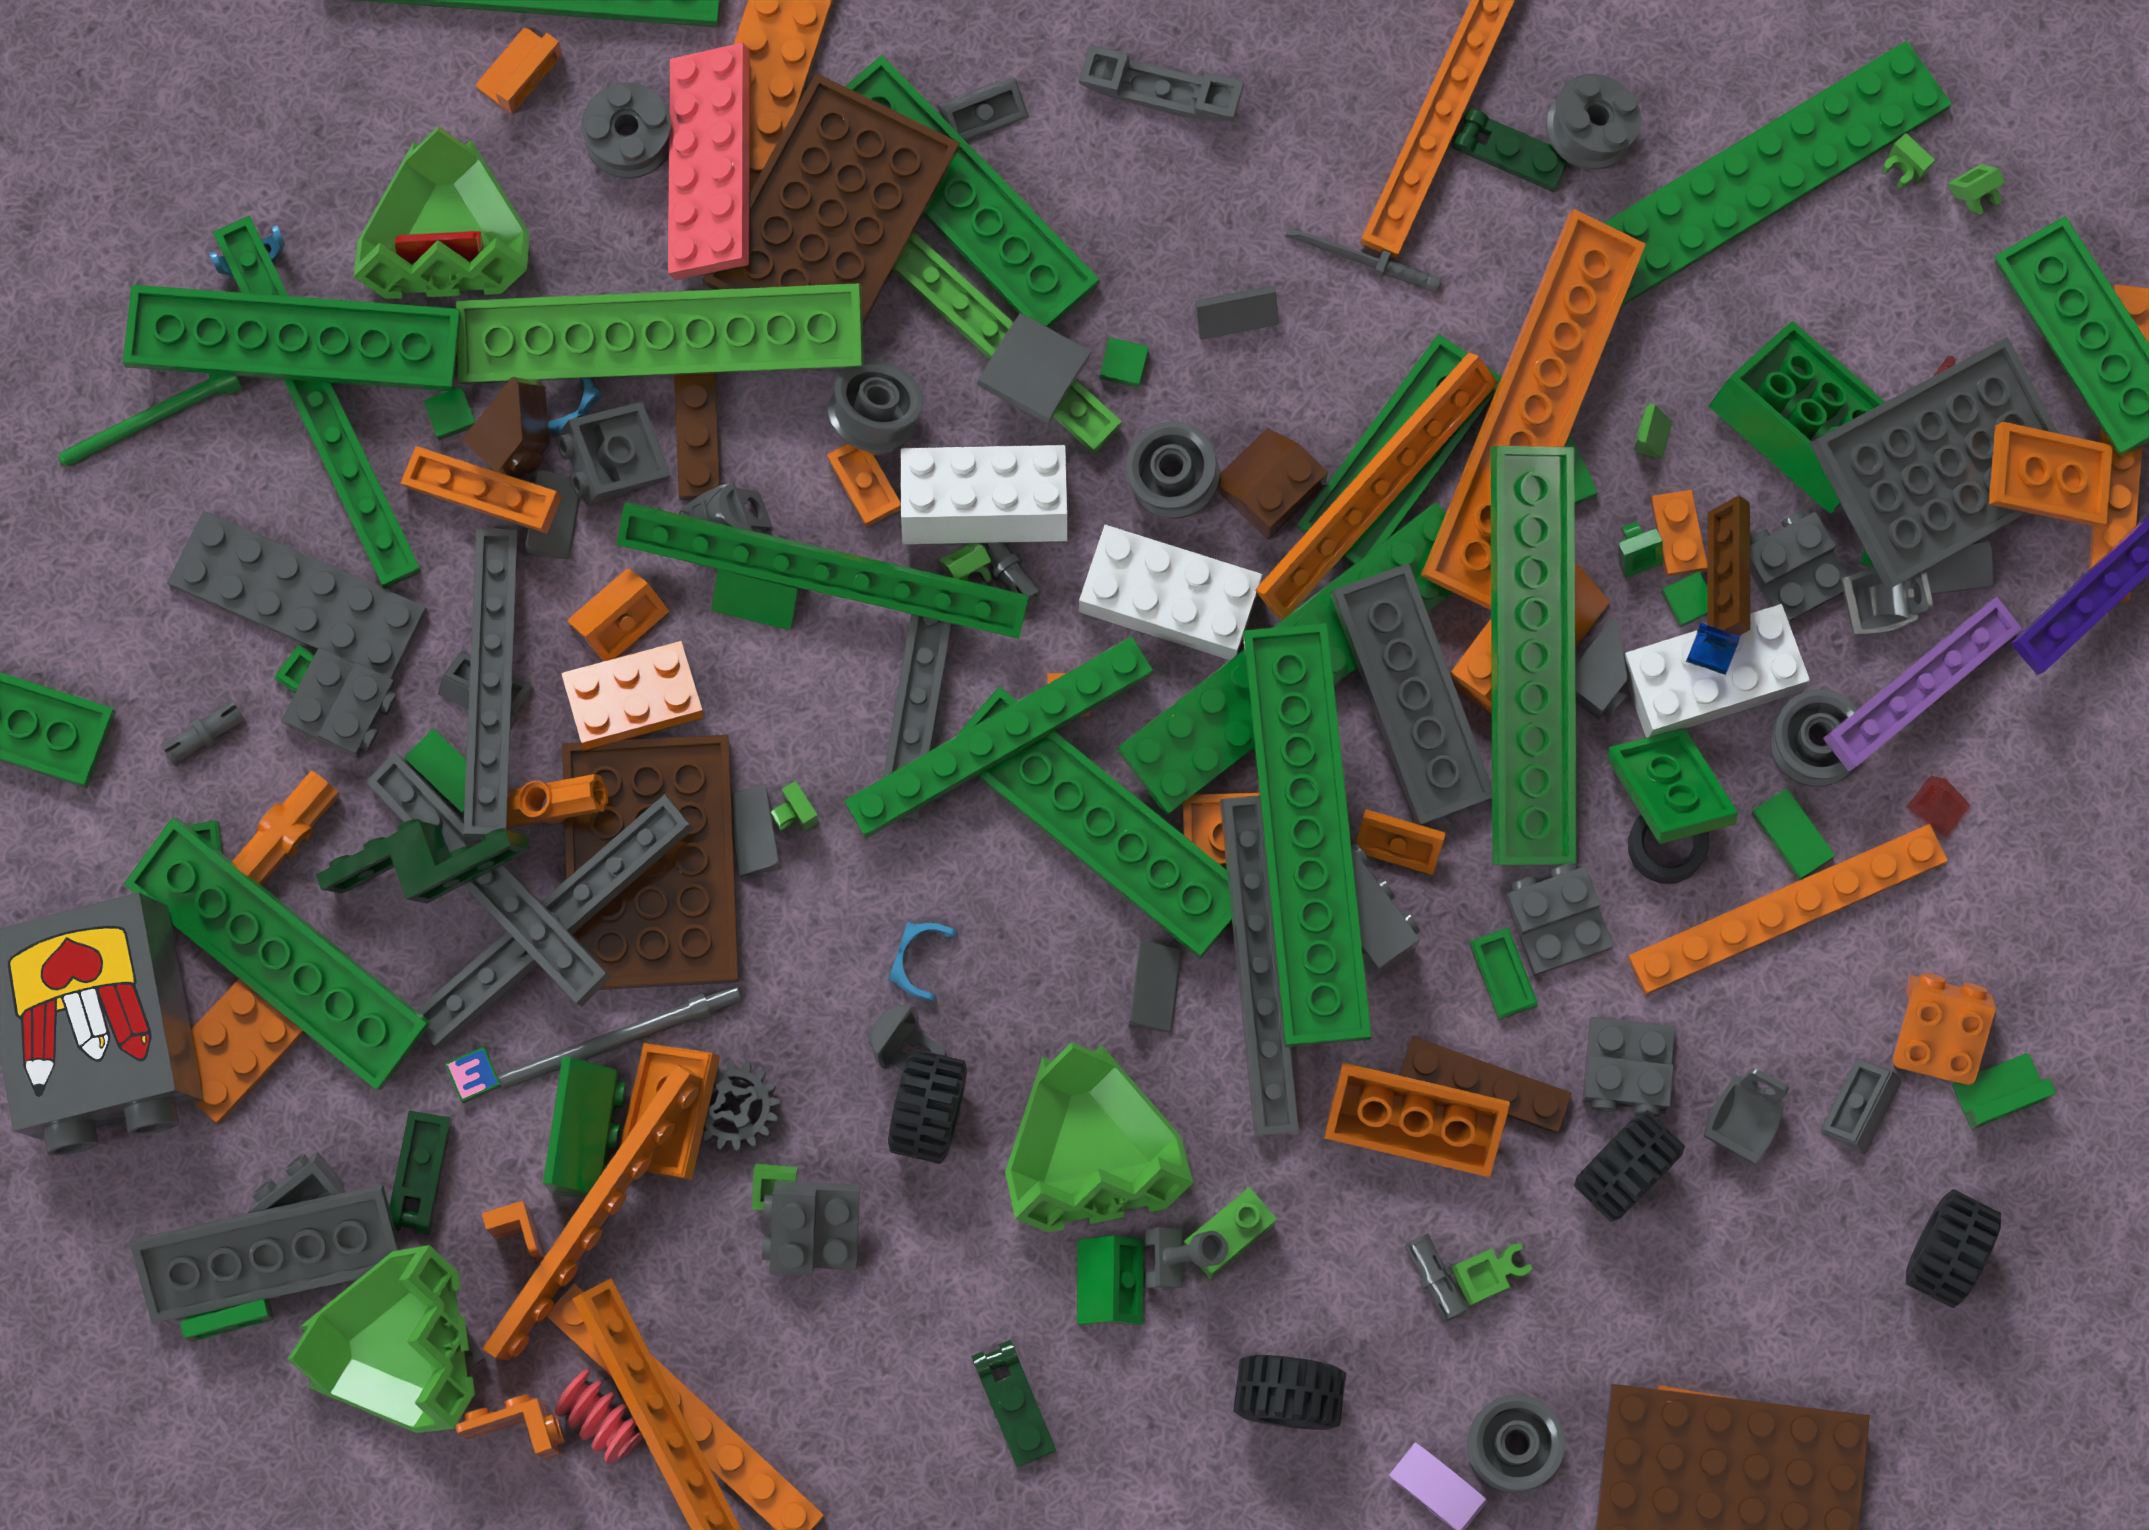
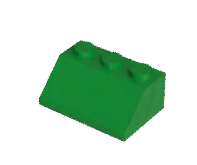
M562 1056L543 1184L551 1194L585 1199L607 1167L609 1150L617 1149L620 1124L614 1123L616 1107L623 1108L626 1082H620L621 1076L616 1069Z

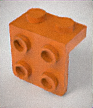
M1922 973L1921 977L1910 975L1906 988L1908 1004L1893 1054L1894 1065L1900 1069L1965 1085L1973 1084L1978 1074L1996 1011L1992 995L1987 994L1988 990L1973 983H1963L1962 987L1947 984L1945 978L1932 973Z
M529 1394L505 1401V1409L496 1412H489L488 1408L468 1412L462 1415L464 1422L455 1426L457 1434L469 1440L526 1421L534 1452L545 1460L562 1455L559 1444L566 1442L559 1418H555L553 1414L550 1415L548 1406L537 1398H530Z

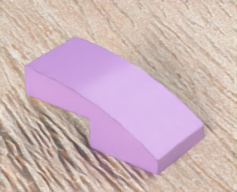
M1416 1442L1389 1474V1477L1396 1484L1423 1503L1430 1512L1454 1530H1465L1488 1502L1472 1486Z

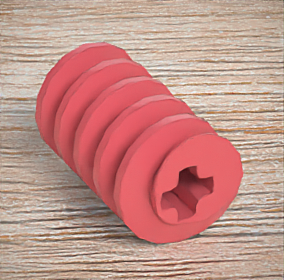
M585 1369L562 1392L555 1408V1414L558 1417H563L570 1413L567 1425L572 1429L583 1425L579 1433L580 1438L588 1440L595 1437L591 1445L592 1450L600 1452L607 1448L604 1461L607 1464H612L627 1456L644 1437L641 1432L636 1433L634 1431L636 1422L633 1417L626 1421L622 1419L627 1408L625 1404L614 1409L610 1407L615 1395L613 1392L602 1397L597 1395L603 1383L601 1380L590 1385L585 1383L590 1373L589 1369Z

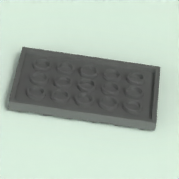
M2008 337L1810 442L1886 590L2026 514V512L1988 505L1995 425L2007 422L2058 433Z

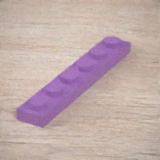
M1993 598L1823 739L1848 771L1854 769L2021 631V626L1999 598Z

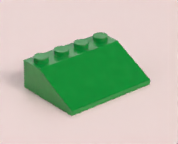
M1791 321L1728 378L1708 407L1831 514L1841 505V502L1815 455L1810 442L1881 405L1885 401L1795 322Z

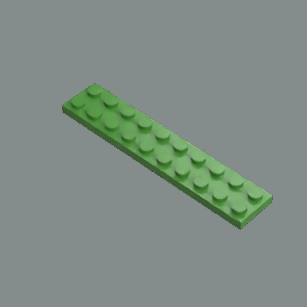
M861 284L456 301V309H460L457 347L458 380L462 384L508 382L511 377L542 381L864 367Z

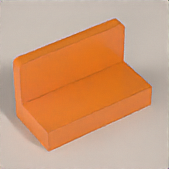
M523 28L476 83L477 89L510 114H513L563 56L559 41L547 32L540 38L530 29Z
M627 568L575 612L567 622L585 638L595 653L605 662L619 656L670 611L649 583L630 568Z
M524 1201L482 1213L485 1228L495 1240L523 1232L531 1256L537 1262H541L545 1258L533 1213Z

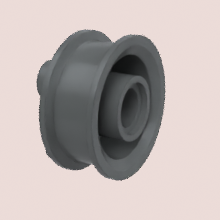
M1584 74L1573 78L1565 84L1557 99L1548 110L1545 125L1551 145L1563 159L1580 168L1599 170L1613 166L1622 159L1629 146L1639 134L1642 118L1635 95L1623 84L1605 75Z
M617 83L600 90L588 102L582 117V133L591 160L603 172L618 178H639L655 171L669 155L670 114L663 99L652 89L637 83ZM625 126H634L638 129L633 135L621 136L618 134L619 130Z
M864 360V367L844 368L839 373L834 386V394L831 396L828 404L827 416L830 426L843 441L857 449L874 455H882L885 452L897 450L909 442L915 430L916 420L923 407V395L914 378L900 367L879 360Z
M1174 421L1151 426L1135 439L1127 455L1126 472L1133 493L1138 502L1147 511L1156 516L1168 519L1191 516L1202 510L1217 491L1220 469L1213 446L1209 439L1194 426ZM1171 463L1183 465L1181 473L1177 476L1167 477L1163 475V470L1167 465Z
M1823 689L1809 690L1793 697L1776 718L1770 734L1771 753L1779 769L1793 781L1812 787L1828 786L1845 778L1852 770L1848 771L1828 745L1817 746L1813 744L1809 739L1808 733L1810 730L1817 729L1827 735L1858 710L1855 704L1837 692Z
M1507 1395L1489 1403L1473 1420L1467 1437L1468 1457L1477 1475L1491 1487L1508 1493L1527 1492L1542 1485L1557 1471L1565 1451L1564 1430L1556 1414L1542 1401L1526 1395ZM1517 1432L1525 1437L1527 1450L1523 1455H1513L1506 1449L1505 1437L1508 1433Z

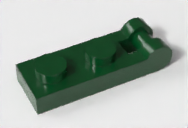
M1467 110L1463 119L1465 126L1461 133L1456 134L1451 144L1454 150L1554 192L1568 161L1563 159L1552 145L1492 120L1479 110ZM1479 132L1490 136L1486 146L1477 142L1476 138Z
M410 1110L408 1112L389 1205L395 1230L400 1231L402 1227L416 1229V1234L429 1236L431 1233L452 1125L450 1117ZM407 1198L421 1200L419 1212L405 1210Z
M1011 1340L998 1344L1000 1349L985 1355L981 1351L972 1355L971 1358L1015 1465L1018 1468L1056 1452V1448ZM1007 1364L1011 1376L995 1382L991 1371Z

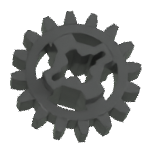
M728 1060L727 1070L721 1071L718 1067L713 1089L716 1087L719 1093L715 1104L708 1108L704 1126L706 1131L702 1137L706 1144L716 1138L718 1139V1151L723 1152L727 1143H732L735 1152L740 1153L743 1142H748L755 1149L757 1148L755 1139L757 1135L760 1134L767 1139L771 1136L766 1125L767 1123L778 1124L779 1118L774 1113H771V1109L778 1108L781 1104L778 1098H769V1095L777 1088L774 1082L765 1085L762 1083L766 1077V1072L763 1069L753 1075L751 1074L750 1062L746 1061L742 1069L739 1070L736 1069L733 1060ZM730 1080H743L754 1087L749 1086L746 1089L736 1087L731 1084ZM732 1097L737 1102L745 1100L740 1105L742 1112L735 1116L731 1110L724 1112L728 1108L727 1100ZM762 1103L761 1115L758 1121L752 1125L750 1117L753 1108ZM723 1123L732 1125L737 1128L739 1133H726L720 1131L715 1126Z

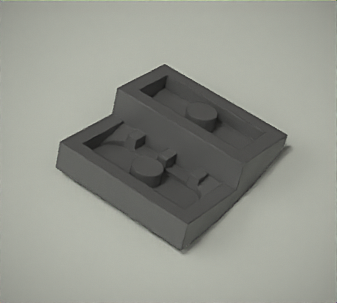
M1020 313L983 370L977 385L1048 424L1066 399L1070 386L1087 364L1091 351Z

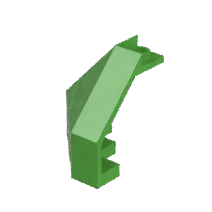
M437 126L419 145L416 142L412 143L357 242L353 277L385 299L403 298V293L426 292L427 297L460 296L461 291L484 290L485 295L502 294L527 270L530 233L472 140L470 139L466 144H463ZM481 231L483 250L471 262L438 240L414 264L409 263L396 254L395 237L400 235Z
M1071 1042L1054 1060L1042 1057L1005 1171L1015 1219L1049 1233L1064 1230V1223L1089 1218L1090 1224L1123 1218L1125 1210L1148 1206L1149 1212L1167 1209L1193 1184L1181 1135L1102 1045L1093 1052Z
M430 1245L392 1251L300 1326L305 1333L287 1360L311 1380L308 1388L407 1430L423 1433L454 1429L475 1395L473 1377H467L464 1351H469L465 1317L459 1316L456 1290H461L459 1272Z

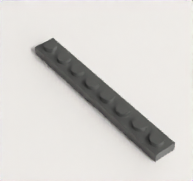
M476 528L464 840H483V836L490 831L499 828L507 829L518 529Z
M396 752L366 781L403 822L421 819L423 822L439 825L449 853L458 848L473 847L482 842V840H464V821ZM505 864L464 884L476 899L579 1006L583 1007L612 977Z
M664 794L541 903L573 935L690 833L694 827L670 798ZM507 931L416 1010L431 1022L424 1034L435 1047L441 1050L534 969L538 963Z
M1257 795L1220 799L1254 1136L1298 1132L1299 1126L1290 1047H1285L1260 797Z

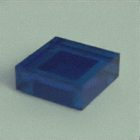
M1700 623L1686 662L1726 675L1740 636Z

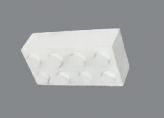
M1065 445L901 448V525L903 544L1067 541Z
M1104 525L1079 599V612L1231 660L1239 653L1243 640V631L1247 628L1258 595L1255 589L1261 583L1262 574Z
M1782 604L1751 613L1750 630L1719 647L1707 639L1706 627L1624 654L1628 678L1626 683L1646 738L1682 728L1686 729L1803 692L1810 681Z

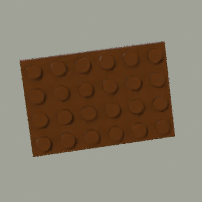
M815 73L749 193V265L707 273L702 279L703 285L713 290L861 284L864 326L958 153L960 143Z
M729 735L621 740L584 751L581 742L562 743L563 780L597 774L602 776L603 782L608 789V803L605 805L603 812L570 817L564 820L566 880L664 794L670 798L694 827L690 833L573 934L576 940L612 976L599 990L739 983Z
M1611 1384L1595 1530H1858L1870 1415Z

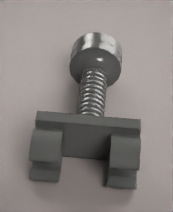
M1156 1227L1155 1229H1146L1145 1247L1155 1245V1271L1145 1273L1146 1289L1162 1288V1290H1170L1183 1287L1182 1263L1193 1261L1201 1267L1215 1266L1222 1263L1227 1255V1244L1224 1237L1216 1231H1207L1195 1235L1190 1244L1182 1246L1181 1228Z

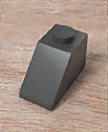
M1613 618L1575 665L1576 704L1598 720L1605 711L1613 715L1627 696L1622 692L1628 678L1619 623Z

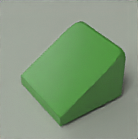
M1649 403V405H1646L1634 450L1636 453L1661 459L1664 456L1672 422L1654 404Z

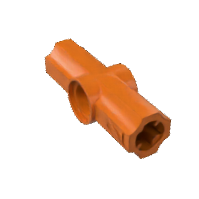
M311 770L283 803L279 802L267 811L257 826L255 836L243 847L232 862L245 875L263 885L287 856L292 857L298 852L295 848L304 838L307 841L313 833L312 827L340 796L339 792L320 775Z
M592 774L548 783L531 781L521 788L508 790L507 829L542 822L556 825L563 822L566 818L603 812L605 805L608 803V789L603 782L602 776ZM547 797L546 804H545V806L542 808L543 802H544L545 798Z

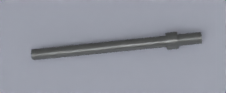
M737 985L705 996L704 993L688 998L689 1003L501 1072L499 1073L503 1088L506 1089L560 1069L562 1056L584 1060L694 1018L696 1022L712 1017L711 1012L740 1002L742 998Z

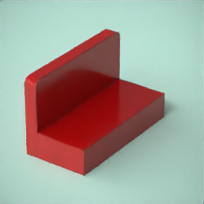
M481 231L409 234L395 237L396 254L411 264H414L437 240L469 262L483 250Z

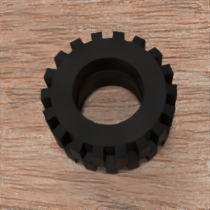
M914 1049L909 1055L900 1080L890 1123L888 1145L891 1153L941 1164L950 1150L963 1099L967 1077L965 1060Z
M1649 1110L1638 1113L1579 1173L1574 1187L1610 1222L1619 1220L1683 1155L1685 1145Z
M1955 1189L1947 1193L1936 1206L1914 1248L1906 1269V1285L1951 1308H1955L1962 1303L1977 1282L1994 1248L2001 1229V1212Z
M1250 1355L1241 1358L1239 1361L1233 1412L1246 1420L1275 1426L1310 1430H1329L1338 1427L1341 1423L1346 1372L1331 1364L1294 1357Z

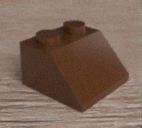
M511 377L461 441L498 473L524 475L526 472L528 474L534 472L543 462L545 456L542 453L549 446L545 386L539 381Z
M1267 428L1220 473L1217 491L1269 540L1326 485L1328 471L1300 444Z

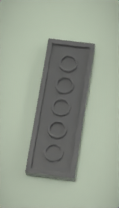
M204 510L167 581L170 587L315 650H318L320 647L353 664L357 662L392 680L427 612L426 606Z
M1409 563L1332 590L1330 592L1331 598L1415 824L1421 825L1491 799V782Z
M383 1184L132 1239L130 1243L152 1324L359 1279L392 1251L400 1250Z

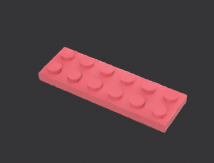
M742 42L670 59L669 114L671 129L669 134L668 274L674 280L749 265V49Z

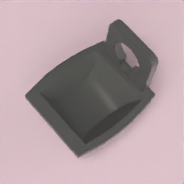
M735 482L718 486L701 494L678 512L681 515L752 531V529L767 530L772 526L761 494L756 490L738 489ZM747 500L755 506L758 519L751 512L746 511L744 505L747 504Z
M1875 568L1860 571L1841 579L1853 635L1875 634L1894 630L1919 620L1918 613L1933 610V600L1925 570L1887 590ZM1916 582L1921 589V601L1914 595L1913 588L1916 587Z
M909 1004L888 1009L876 1021L868 1038V1044L872 1047L877 1065L884 1069L891 1063L900 1070H904L907 1054L902 1051V1048L906 1043L912 1047L923 1045L931 1053L946 1056V1051L941 1045L915 1029L919 1020L916 1008Z
M1751 1068L1743 1078L1735 1075L1714 1105L1708 1119L1704 1137L1755 1165L1767 1150L1778 1129L1786 1103L1781 1099L1787 1094L1789 1087L1756 1068ZM1757 1081L1767 1084L1772 1089L1767 1088L1765 1090L1759 1087Z

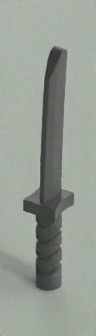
M1288 229L1285 235L1375 268V276L1382 277L1383 273L1388 276L1398 278L1434 293L1437 292L1442 279L1395 260H1389L1391 252L1386 250L1382 251L1381 257L1378 259L1294 229Z

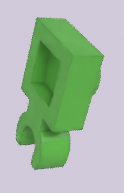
M1513 1244L1505 1248L1501 1252L1499 1259H1497L1491 1248L1451 1267L1468 1306L1510 1288L1505 1276L1519 1278L1528 1274L1533 1269L1531 1264L1518 1268L1512 1263L1513 1253L1523 1249L1522 1244Z

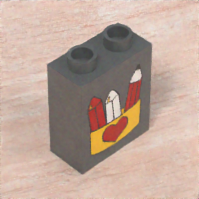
M140 892L0 928V1060L12 1128L14 1132L45 1140L48 1155H66L92 1149L99 1144L96 1132L97 1127L125 1120L127 1132L130 1135L151 1134L174 1128L179 1125L176 1107L204 1101L169 909L167 905Z

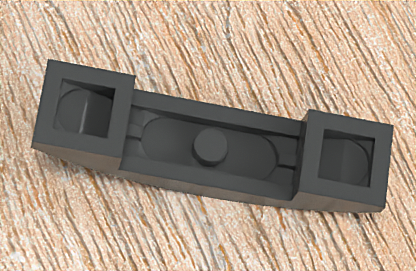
M1094 45L1089 46L1079 78V84L1111 98L1177 116L1217 121H1234L1244 88V81L1208 72H1205L1203 78L1131 61L1129 60L1128 53Z

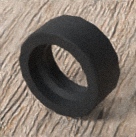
M1641 814L1638 816L1628 836V854L1634 867L1645 878L1660 884H1676L1690 878L1701 867L1709 850V831L1691 836L1693 849L1684 863L1674 867H1664L1655 863L1648 856L1644 848V836L1649 826Z

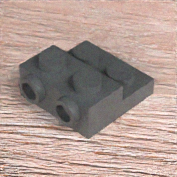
M643 402L570 419L561 429V436L557 438V446L561 457L564 460L570 459L575 471L571 476L573 490L578 497L584 496L587 506L625 497L631 490L666 482L671 476Z
M1802 510L1798 511L1781 522L1784 527L1783 529L1771 535L1767 529H1764L1750 537V574L1770 607L1782 604L1788 622L1844 594L1841 579L1849 576L1834 552L1836 544L1816 511L1805 516Z
M319 647L281 722L330 747L357 758L361 749L368 752L372 747L379 731L373 727L379 714L387 715L395 702L397 693L392 691L394 682L392 679L357 662L353 664Z
M1574 863L1561 865L1550 871L1552 878L1538 883L1535 876L1521 879L1511 885L1513 891L1507 893L1505 897L1534 976L1611 950L1614 947L1599 909L1601 903L1586 866L1576 869Z
M1591 1017L1589 1021L1582 1101L1592 1102L1593 1110L1615 1112L1617 1111V1106L1634 1107V1114L1636 1115L1649 1110L1657 1117L1659 1116V1110L1666 1111L1670 1107L1675 1026Z
M319 1152L310 1158L303 1153L284 1169L288 1174L276 1184L272 1179H269L252 1193L251 1196L255 1200L252 1202L248 1214L345 1193L346 1191L343 1189L345 1183Z
M775 1180L772 1195H765L763 1207V1221H771V1235H763L762 1260H770V1273L812 1275L814 1268L856 1270L861 1185Z

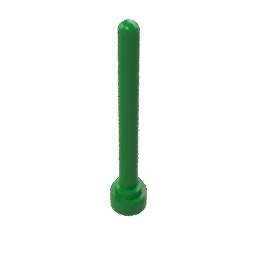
M208 374L209 379L62 451L58 457L59 462L63 466H71L215 393H218L219 396L227 393L230 396L244 389L238 376Z

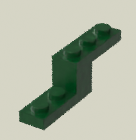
M413 819L397 827L398 832L388 837H379L366 842L363 845L364 850L354 855H344L332 860L329 863L330 867L316 874L321 890L342 894L395 867L406 900L428 904L531 849L525 834L508 831L506 828H499L483 836L484 841L473 847H461L449 853L439 825L423 822L421 819Z

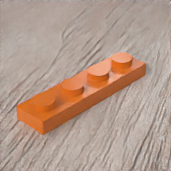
M415 446L400 482L407 489L546 534L562 499V495L555 490Z

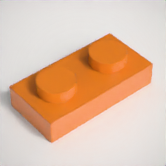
M849 444L827 454L829 464L866 528L901 510V502L873 454L857 449Z
M1692 490L1651 496L1650 503L1655 527L1663 540V565L1666 577L1706 571L1707 560Z
M1365 809L1355 844L1364 851L1366 856L1433 875L1446 833Z

